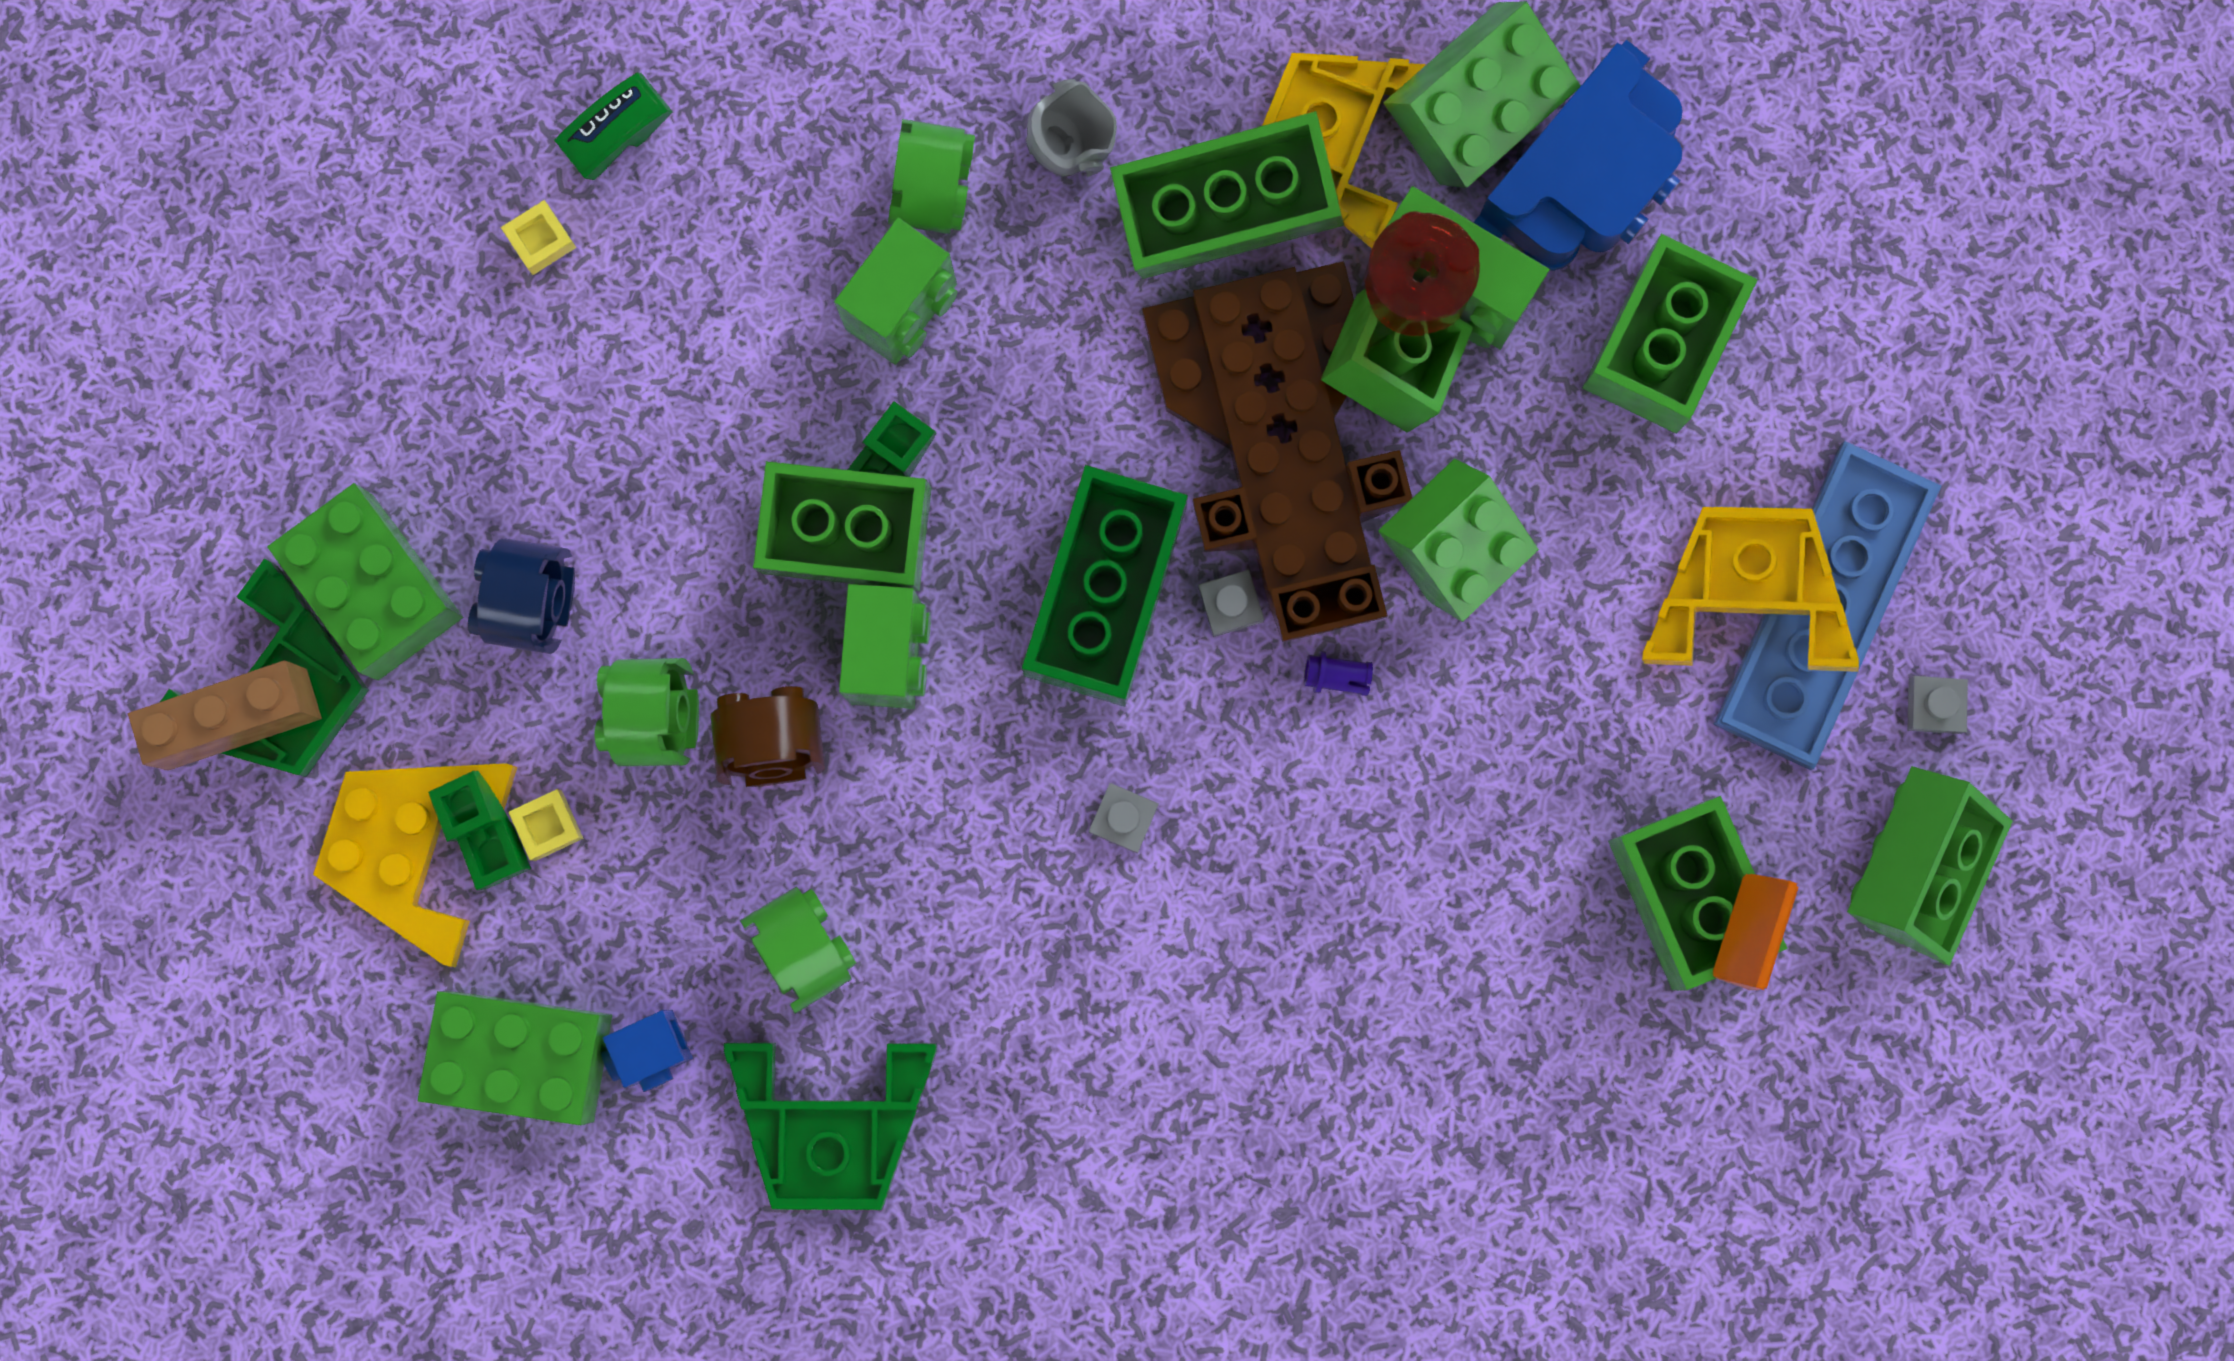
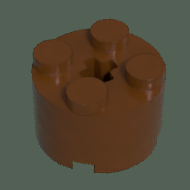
M785 686L776 688L771 691V697L750 699L749 695L745 693H731L717 698V709L711 713L710 719L716 779L719 783L732 786L731 776L745 777L746 787H763L806 779L805 769L812 766L817 774L824 771L825 763L818 704L811 699L804 698L802 687Z

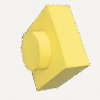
M545 200L500 227L532 275L577 248Z
M556 789L509 811V815L530 861H537L584 839L562 790Z

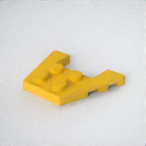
M1292 53L1262 126L1317 112L1344 226L1375 250L1378 238L1394 215L1398 203L1350 185L1349 180L1383 96L1394 94L1427 64L1409 63V59L1390 58L1388 62L1358 60V56Z
M1702 507L1678 565L1675 580L1659 611L1658 621L1649 641L1647 640L1643 650V662L1645 664L1693 666L1696 612L1789 614L1810 616L1808 670L1859 672L1858 654L1853 644L1813 509Z
M501 763L345 772L313 875L441 964L456 967L470 920L418 906L420 894L441 830L440 822L428 792L469 772L479 771L505 810L518 767Z

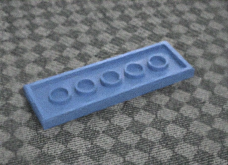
M1844 441L1836 453L1811 509H1813L1840 602L1842 603L1853 644L1858 654L1860 669L1940 491L1941 485ZM1763 614L1713 725L1806 769L1813 770L1818 763L1858 672L1808 670L1810 616Z

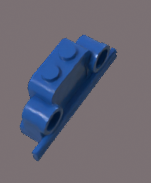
M1627 39L1622 45L1617 42L1487 197L1480 215L1473 223L1499 239L1506 235L1523 249L1524 254L1549 268V271L1559 270L1568 266L1576 257L1580 249V243L1593 252H1606L1612 249L1620 239L1629 244L1649 220L1642 214L1652 200L1661 206L1681 181L1673 173L1682 160L1681 145L1674 138L1676 128L1682 119V105L1679 98L1670 89L1643 69L1650 60V57Z

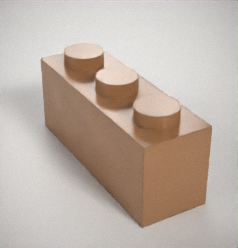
M285 660L127 713L142 765L167 771L322 719L307 669Z

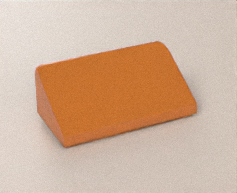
M1757 874L1744 875L1713 969V976L1716 979L1747 990L1767 989L1799 888L1797 887L1798 883Z

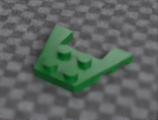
M264 558L236 597L279 626L280 629L249 672L284 660L306 668L322 719L222 752L221 754L307 777L369 689L281 569L273 562ZM169 689L160 702L182 694Z
M724 1043V1054L727 1064H730L737 1087L736 1094L740 1107L744 1110L753 1140L751 1143L771 1208L783 1210H882L937 1054V1043L887 1044L885 1101L776 1100V1043Z

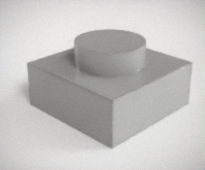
M1249 570L1198 585L1213 637L1264 622L1265 619Z
M1923 676L1909 678L1907 731L1951 734L1966 733L1968 679Z
M1109 783L1089 833L1138 854L1159 803Z

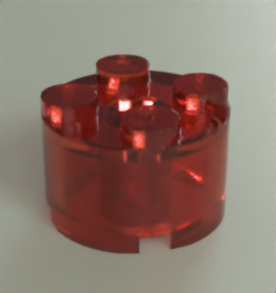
M1417 211L1402 215L1401 218L1388 225L1376 239L1365 271V290L1375 316L1386 327L1408 336H1422L1453 325L1465 311L1477 286L1480 273L1479 248L1476 242L1471 239L1469 234L1459 224L1447 217ZM1420 268L1430 272L1429 276L1422 283L1413 279L1414 272H1417Z

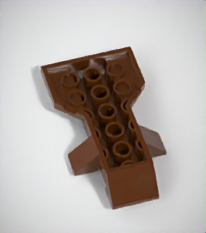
M1344 261L1296 272L1295 267L1193 290L1192 297L1142 308V315L1166 412L1211 436V439L1230 450L1239 488L1192 499L1204 551L1255 550L1267 602L1282 642L1387 618L1388 615L1375 564L1371 565L1361 523L1403 507L1412 499L1400 450L1350 461L1346 466L1334 418L1347 396L1321 381L1354 302ZM1249 324H1257L1260 329L1268 330V333L1264 334L1262 343H1255L1252 336H1243L1242 333L1248 331ZM1262 373H1270L1272 378H1279L1281 380L1280 383H1277L1276 392L1268 393L1265 386H1256L1254 382L1260 381ZM1275 422H1282L1285 428H1292L1294 430V433L1289 435L1288 443L1281 444L1278 436H1268L1267 431L1273 430Z

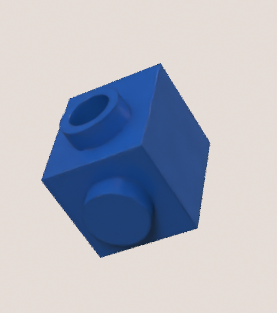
M661 1010L602 1037L607 1050L601 1053L605 1068L613 1081L621 1080L624 1088L640 1084L643 1092L649 1091L674 1079L670 1069L693 1059L673 1010Z

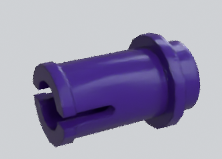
M1319 651L1318 656L1308 655L1304 670V686L1313 687L1314 693H1320L1322 689L1368 696L1370 686H1367V684L1372 683L1373 664L1372 662L1364 663L1330 658L1326 656L1325 651Z

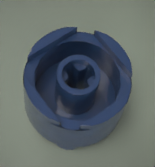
M506 538L499 539L491 550L481 549L474 566L475 580L480 582L478 603L475 602L470 609L468 617L469 633L480 635L486 644L547 654L554 653L562 640L554 639L553 635L557 625L568 626L574 596L575 568L564 566V559L572 557L571 551L567 548Z

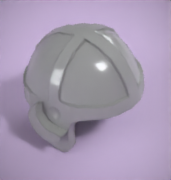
M1068 79L1053 84L1055 92L1040 100L1028 116L1027 137L1025 141L1029 153L1033 155L1041 166L1061 177L1072 176L1086 171L1087 177L1101 172L1104 169L1103 162L1114 147L1117 129L1116 117L1111 109L1085 82Z

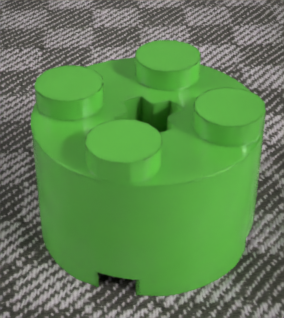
M902 119L892 187V200L888 217L889 225H892L899 217L914 229L950 234L951 229L961 231L968 186L958 185V180H968L975 135L965 134V129Z
M684 658L618 659L611 666H601L597 674V689L600 697L603 698L602 719L596 722L594 732L597 749L600 752L608 751L612 760L618 766L687 765L690 758L683 754L685 749L696 747L699 729L698 690L687 689L684 676L694 675L690 663Z
M797 886L739 920L745 931L753 926L758 930L759 934L751 938L752 943L782 994L784 995L793 989L798 997L797 1000L790 1004L795 1014L852 980L848 969L857 964L841 936L839 935L830 940L821 925L822 922L827 920L828 914L813 889L811 888L802 894Z

